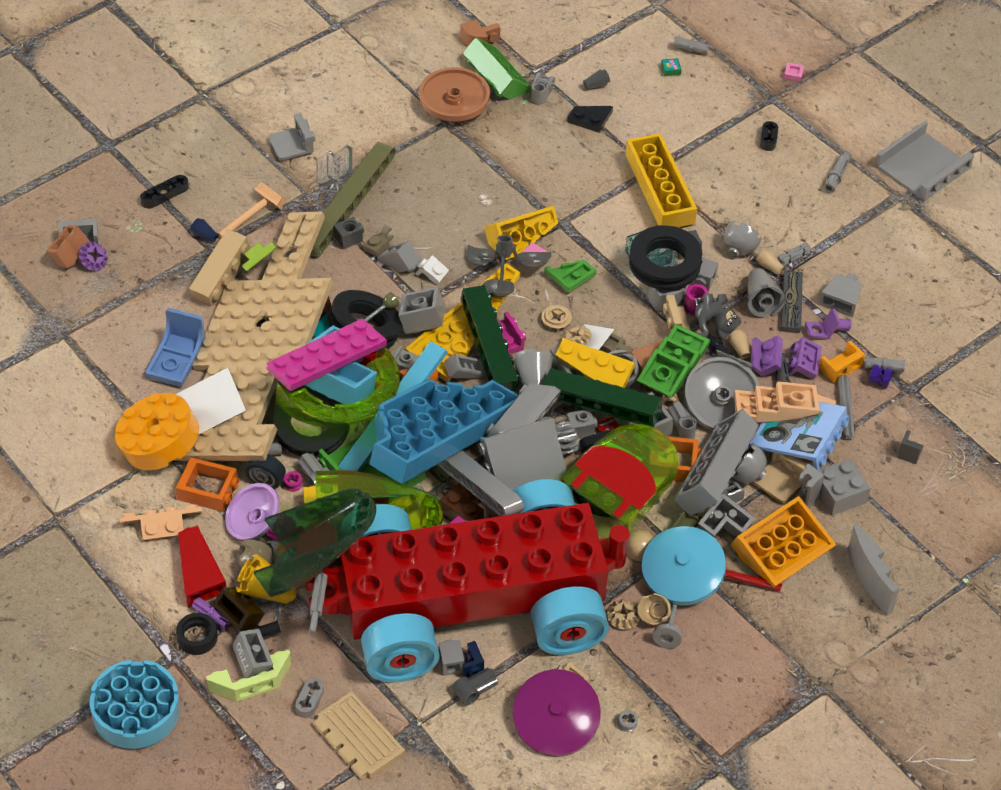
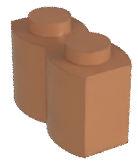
M68 225L49 246L47 252L59 267L69 268L76 263L81 246L90 241L77 225Z

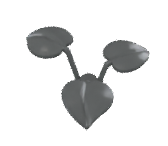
M501 235L498 237L495 251L468 245L467 259L472 265L487 266L490 262L494 263L498 259L499 254L501 257L500 280L490 279L482 285H485L487 292H490L491 295L507 296L514 291V284L511 281H503L505 258L510 257L513 253L516 261L521 262L523 267L541 268L548 262L551 252H522L517 254L516 246L513 245V238L509 235Z

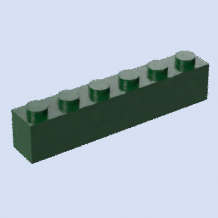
M485 285L463 288L460 300L488 381L494 380L507 389L516 391L520 377L513 367V356L509 355L508 342L503 338L502 325L497 321V311L495 307H492L490 292H487Z
M551 368L542 385L555 386L561 390L557 402L654 428L662 412V398L593 380L581 375L567 373L562 370Z

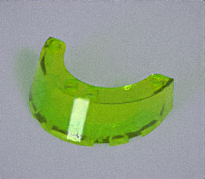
M385 346L377 350L376 359L365 366L377 372L374 392L367 398L351 404H335L334 407L323 404L322 400L311 395L305 388L290 394L288 389L280 381H277L276 403L291 417L310 425L320 427L351 425L376 415L379 404L396 396L400 384V370L396 359Z

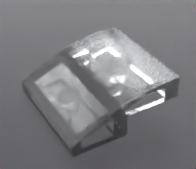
M349 145L344 146L335 154L329 150L317 159L316 185L319 187L337 183L352 175V148Z

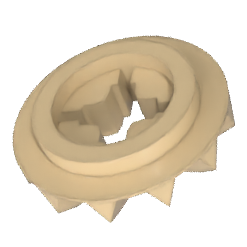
M560 305L547 307L541 316L544 326H548L550 330L555 328L557 331L560 328L566 329L572 320L571 312Z
M577 325L575 328L570 327L569 331H564L561 340L565 338L586 345L590 341L592 334L590 329Z
M622 599L619 602L614 601L608 607V621L618 629H631L640 622V617L637 614V604L634 605L631 600L628 602ZM622 609L627 613L626 619L621 614Z

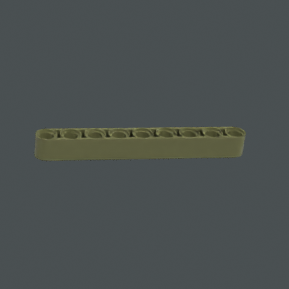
M377 142L324 210L325 218L311 255L321 256L334 238V225L349 219L395 156L394 147Z

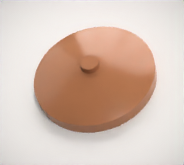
M450 67L437 70L429 74L422 81L419 89V99L424 110L438 119L454 122L465 121L480 115L487 108L490 100V89L486 80L478 73L465 68Z

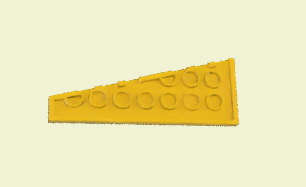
M506 263L504 264L503 281H511L515 286L520 278V272ZM501 268L498 269L487 280H500ZM491 295L492 307H495L496 311H498L507 296ZM461 302L444 315L443 326L437 329L426 330L405 348L406 351L418 356L421 355L430 341L446 349L447 355L436 368L438 370V377L446 382L451 381L452 377L448 376L444 363L445 360L453 354L467 356L476 344Z

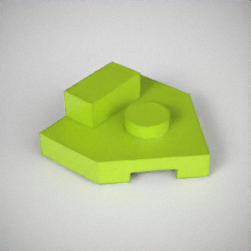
M272 241L264 248L260 242L245 253L249 260L242 267L248 271L276 249V245Z

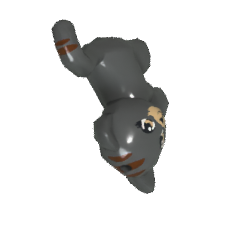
M704 294L702 298H695V315L699 320L701 333H695L707 338L709 331L706 322L711 318L716 327V334L721 339H725L728 334L732 333L741 324V319L731 308H723L722 305L727 301L726 294H719L717 298H713V294Z

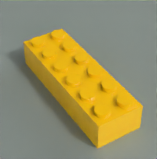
M658 133L628 139L626 143V158L658 226L683 227L695 224L697 207L662 134Z

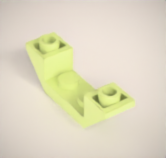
M289 649L277 651L270 655L273 663L271 671H264L250 678H242L232 683L227 669L213 672L211 675L206 676L208 690L237 702L276 689L291 665Z

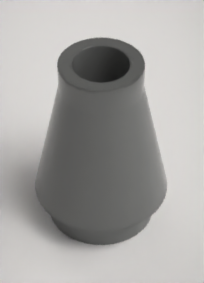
M599 69L583 80V84L586 90L606 86L610 82V77L605 69Z

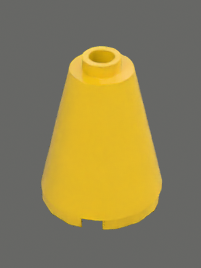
M252 555L254 559L252 561L247 560L240 571L237 579L240 582V587L236 586V591L240 594L283 604L292 602L297 595L296 588L290 590L292 583L273 589L274 583L286 580L287 578L260 555Z

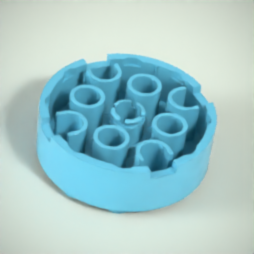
M131 660L119 662L101 673L91 688L89 704L94 726L103 739L115 746L126 749H139L156 744L173 730L179 719L180 700L175 679L167 669L155 662L144 660V662H132Z

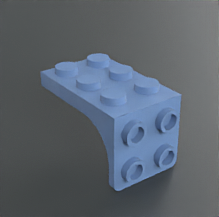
M168 308L165 312L166 329L164 337L145 371V378L182 388L205 339L204 323L201 316Z

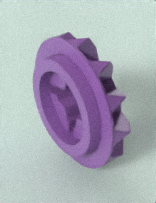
M95 241L87 242L79 250L80 262L89 270H101L107 265V250H104L102 244H97ZM93 251L98 256L95 260L90 255Z

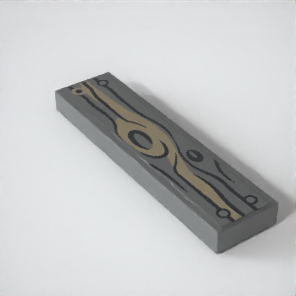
M784 270L783 292L785 305L782 308L781 331L801 332L803 272Z

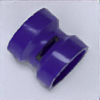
M874 364L868 382L873 384L879 383L882 387L888 388L893 369H883L880 365Z

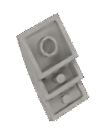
M855 524L848 546L853 567L872 600L887 616L893 612L899 588L890 579L892 570L882 561L884 551L858 524Z

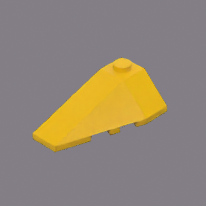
M553 205L486 225L484 230L488 244L494 250H496V244H498V237L509 235L513 238V245L516 246V252L519 254L532 242L535 243L537 239L558 224V219ZM512 253L511 256L505 258V260L515 257L514 254Z

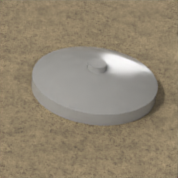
M713 357L700 362L688 375L683 391L684 402L689 414L696 419V422L704 428L713 431L716 424L735 413V390L755 392L756 386H760V383L750 368L743 363L728 357Z

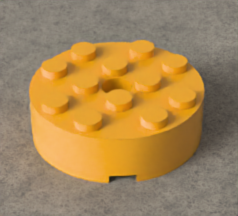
M154 393L127 408L115 429V441L123 455L133 467L141 470L165 468L169 466V462L176 458H183L192 449L199 435V423L184 398L171 393Z

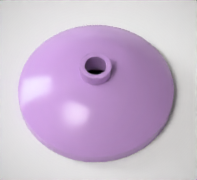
M254 483L240 490L233 497L226 511L225 523L229 533L236 539L243 541L247 539L255 540L269 531L275 523L280 510V500L277 492L264 483Z

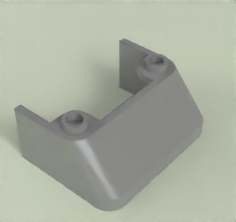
M532 383L528 386L524 385L518 393L520 396L495 425L492 423L486 431L487 437L540 421L539 419L542 417H551L561 390L549 385Z

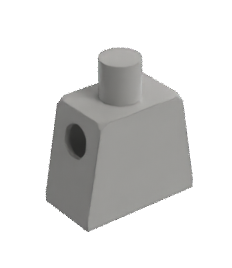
M849 273L846 277L836 275L822 291L819 305L830 309L834 308L840 313L853 317L862 286L857 281L858 277L853 273Z

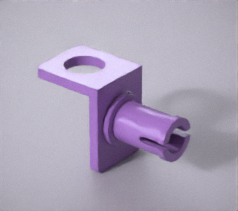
M832 308L823 323L806 322L805 325L811 338L830 339L835 330L850 331L852 323L850 319H839L836 310ZM812 327L818 328L821 333L814 332Z

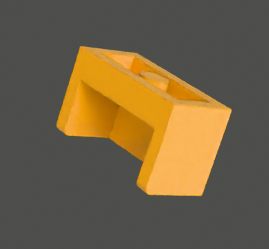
M848 341L845 352L831 360H828L825 356L821 357L819 370L834 384L838 381L840 375H849L863 367L865 354L852 341Z

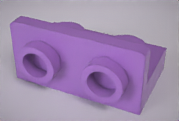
M777 335L765 342L760 341L757 337L752 339L751 367L762 377L781 369L783 339Z
M804 337L794 342L790 347L791 355L787 364L789 375L792 376L798 371L811 379L817 377L822 347Z

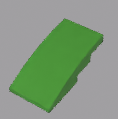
M675 324L669 336H666L660 347L653 352L637 382L672 398L703 356L710 344V339Z

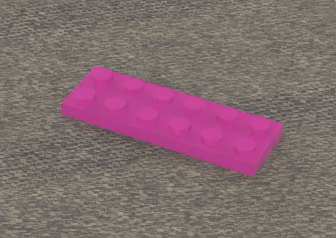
M360 319L267 362L266 369L288 390L292 391L387 346V339L364 319Z

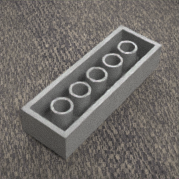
M744 409L716 424L677 493L674 501L690 516L696 513L701 514L710 505L715 506L720 502L722 492L729 486V479L736 473L735 468L743 460L741 458L742 455L749 449L748 444L756 436L755 432L759 425Z

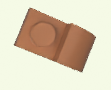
M475 19L460 24V37L467 46L471 44L475 37L487 43H492L500 40V26L498 23L482 28Z

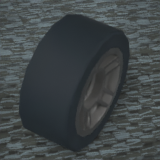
M268 454L266 461H249L246 465L245 473L252 483H264L276 489L280 486L286 470L277 458Z

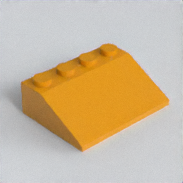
M798 496L738 535L730 546L747 566L770 585L776 587L835 547L836 543Z

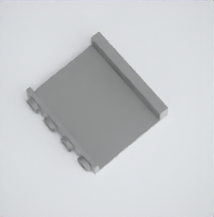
M926 121L916 125L913 130L905 133L896 142H892L886 149L879 151L876 156L875 166L922 201H926L969 170L974 155L969 151L962 157H959L926 133L928 125Z

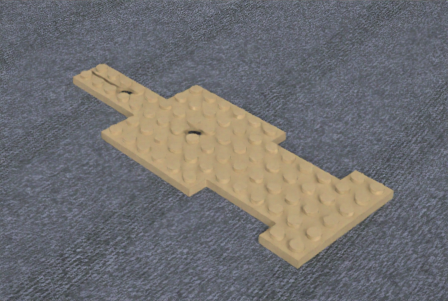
M323 211L289 213L262 280L230 281L226 285L205 334L203 345L192 366L195 371L207 370L204 380L228 368L246 411L199 434L192 449L183 458L179 459L178 457L173 461H189L190 457L205 461H266L277 428L275 424H262V421L278 382V379L266 369V363L300 348L312 340L333 285L331 278L301 279L325 218ZM297 250V252L291 253L289 257H284L287 251ZM265 318L267 322H264L261 327H257V322Z

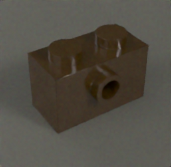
M223 587L212 604L239 631L255 628L254 626L258 625L265 615L253 602L251 596L238 593L236 587Z

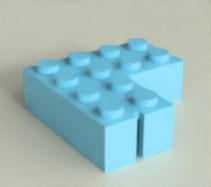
M331 326L329 329L321 333L319 336H317L310 342H313L323 336H326L336 330H339L340 328ZM362 357L305 384V386L347 407L353 408L374 392L377 372L359 364L363 359Z

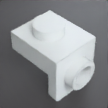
M432 255L427 260L423 258L417 265L419 269L415 274L419 276L423 273L437 285L449 270Z

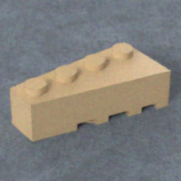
M230 229L225 231L189 288L194 299L213 306L220 298L226 285L236 278L243 269L242 265L249 260L245 253L251 247L246 236Z

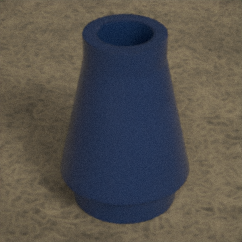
M197 218L190 227L194 235L211 243H214L219 236L204 219Z

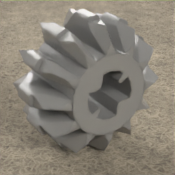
M569 421L555 424L562 454L566 456L578 451L579 442L574 425Z

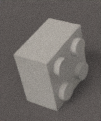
M439 287L402 294L399 318L406 334L419 333L423 330L437 329L443 326L445 302Z
M851 459L819 470L824 474L820 499L832 516L867 503L871 488Z

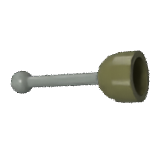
M392 292L388 293L383 299V305L364 320L367 322L384 308L393 309L400 304L398 298Z

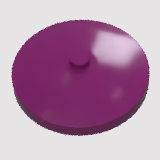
M552 669L535 674L521 686L514 700L513 721L518 735L527 746L543 755L560 757L580 751L593 739L600 723L601 709L595 690L584 678L567 670Z

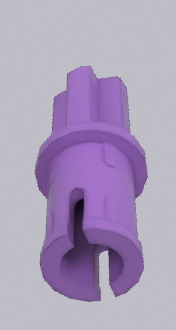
M197 598L194 600L192 607L199 613L207 614L213 618L216 625L222 630L227 629L226 624L228 626L231 624L215 607L203 599Z

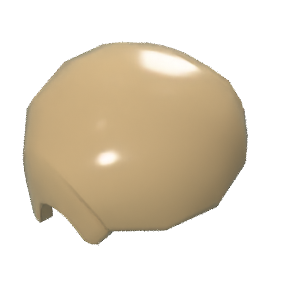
M647 530L630 532L627 556L635 561H642L644 551L654 536Z
M653 593L640 599L637 605V614L643 622L649 625H660L670 618L671 604L666 597Z

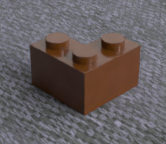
M460 483L440 499V515L450 522L457 516L467 521L484 519L485 509L478 505L481 500Z

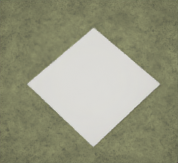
M228 368L176 394L184 398L199 423V434L246 411Z

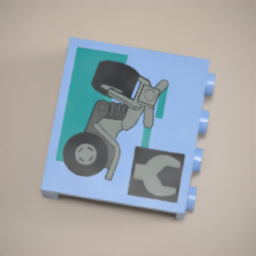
M818 401L819 414L799 419L762 422L756 431V436L749 443V450L752 449L750 444L754 443L763 452L765 450L812 460L813 467L820 470L825 465L829 453L833 452L836 441L841 438L843 429L849 424L846 406Z

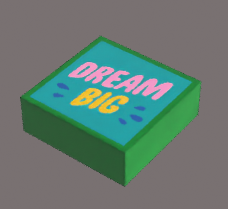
M678 58L661 60L664 76L681 75V66Z

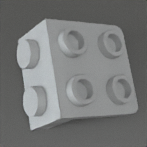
M301 113L294 115L295 128L269 135V141L278 159L281 161L314 152L313 142H315V135L313 131L309 130V123L307 119L304 120Z

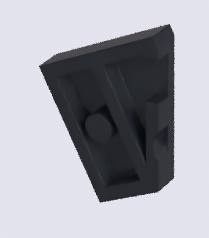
M574 106L567 118V122L600 133L613 112V106Z

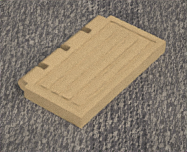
M352 691L318 713L317 719L312 724L322 736L325 735L324 738L335 751L339 750L338 754L348 766H351V769L361 780L367 776L370 779L405 755V749Z

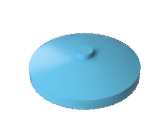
M680 526L661 532L650 541L642 557V573L650 591L666 597L671 604L692 605L706 600L718 590L726 572L725 555L719 542L706 531L695 527Z

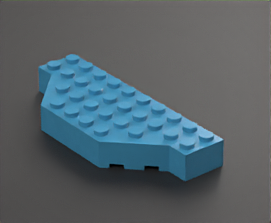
M425 380L379 404L374 424L378 442L374 443L369 464L378 471L393 478L394 481L403 484L477 442L479 437L487 436L486 431L492 423L495 425L520 395L494 380L482 386L473 385V388L463 387L461 383L446 382V385L435 384V380Z

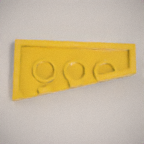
M565 338L562 339L555 354L556 358L574 370H578L586 378L618 385L625 388L635 367V363Z

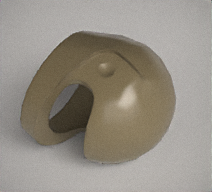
M243 540L240 545L243 553L238 557L240 569L243 568L247 560L252 561L254 559L252 556L254 554L260 555L272 565V549L267 544L257 540Z

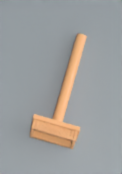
M261 182L254 190L263 199L220 231L218 237L221 239L227 229L234 231L269 203L282 210L286 200Z

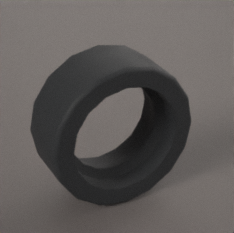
M191 613L184 616L176 627L177 642L180 648L192 655H202L209 652L218 640L217 625L214 619L204 613ZM194 626H203L210 631L209 636L204 640L195 642L187 640L184 634L189 628Z

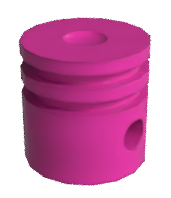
M692 284L687 287L684 309L688 314L696 316L695 298H702L704 294H708L705 286Z

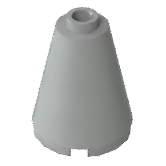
M756 268L748 274L747 305L752 314L763 318L765 315L771 314L773 316L781 311L785 305V296L782 289L765 270Z
M530 348L516 354L514 364L522 387L524 385L528 386L530 383L542 385L549 370L552 368L553 355L550 351L541 349V352H535V348Z

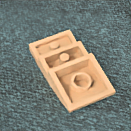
M777 382L775 388L756 386L755 392L735 390L734 392L735 413L744 409L755 422L799 419L816 415L820 412L816 385Z

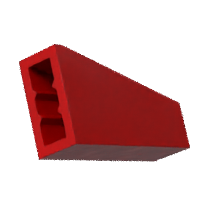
M198 525L178 532L185 598L188 608L192 607L195 599L201 598L204 601L213 599L218 596L223 587H227L226 580Z

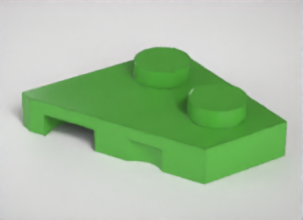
M585 260L562 263L561 267L552 269L550 266L544 268V273L567 293H570L596 276L597 271Z

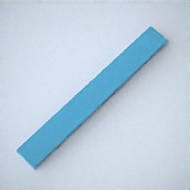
M430 341L387 400L428 380L447 355V350ZM376 416L338 467L342 471L360 472L371 458L374 443L378 442L374 426Z

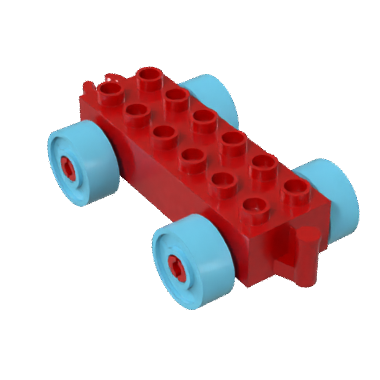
M552 479L528 482L513 490L524 504V510L518 514L413 530L409 516L402 508L389 504L366 506L349 514L340 525L341 541H338L340 566L325 568L320 572L328 576L326 585L334 589L331 597L324 598L322 614L349 615L353 640L361 639L367 672L374 679L384 682L412 680L428 673L436 666L440 655L434 627L531 612L537 643L543 651L554 655H570L583 652L600 643L609 631V624L602 601L606 598L608 572L620 569L626 563L627 545L630 537L628 528L623 525H615L610 530L609 538L599 539L589 503L575 505L570 487L561 481ZM315 577L305 583L307 591H313ZM312 596L309 597V600H308V601H309V609H310V606H311Z

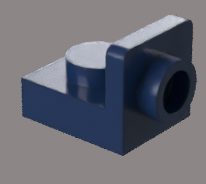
M476 641L467 643V652L465 653L467 663L463 664V677L469 678L484 670V659Z

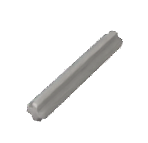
M840 375L838 379L840 406H846L847 415H849V424L843 429V438L845 440H852L855 434L848 375Z

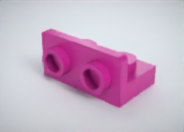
M505 312L504 320L498 321V323L502 325V335L508 342V352L511 355L524 350L526 336L524 331L518 328L516 319L511 317L509 312Z

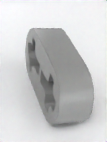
M311 678L304 684L295 704L296 713L300 717L308 718L315 713L324 695V685L321 680ZM314 687H318V690L315 689L313 694L311 695V689H314ZM307 701H309V707L302 709V706H305Z

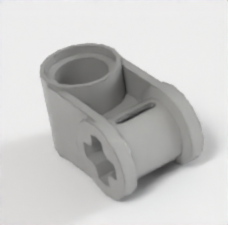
M539 72L536 74L531 85L530 100L532 103L540 105L546 102L554 87V76H543Z

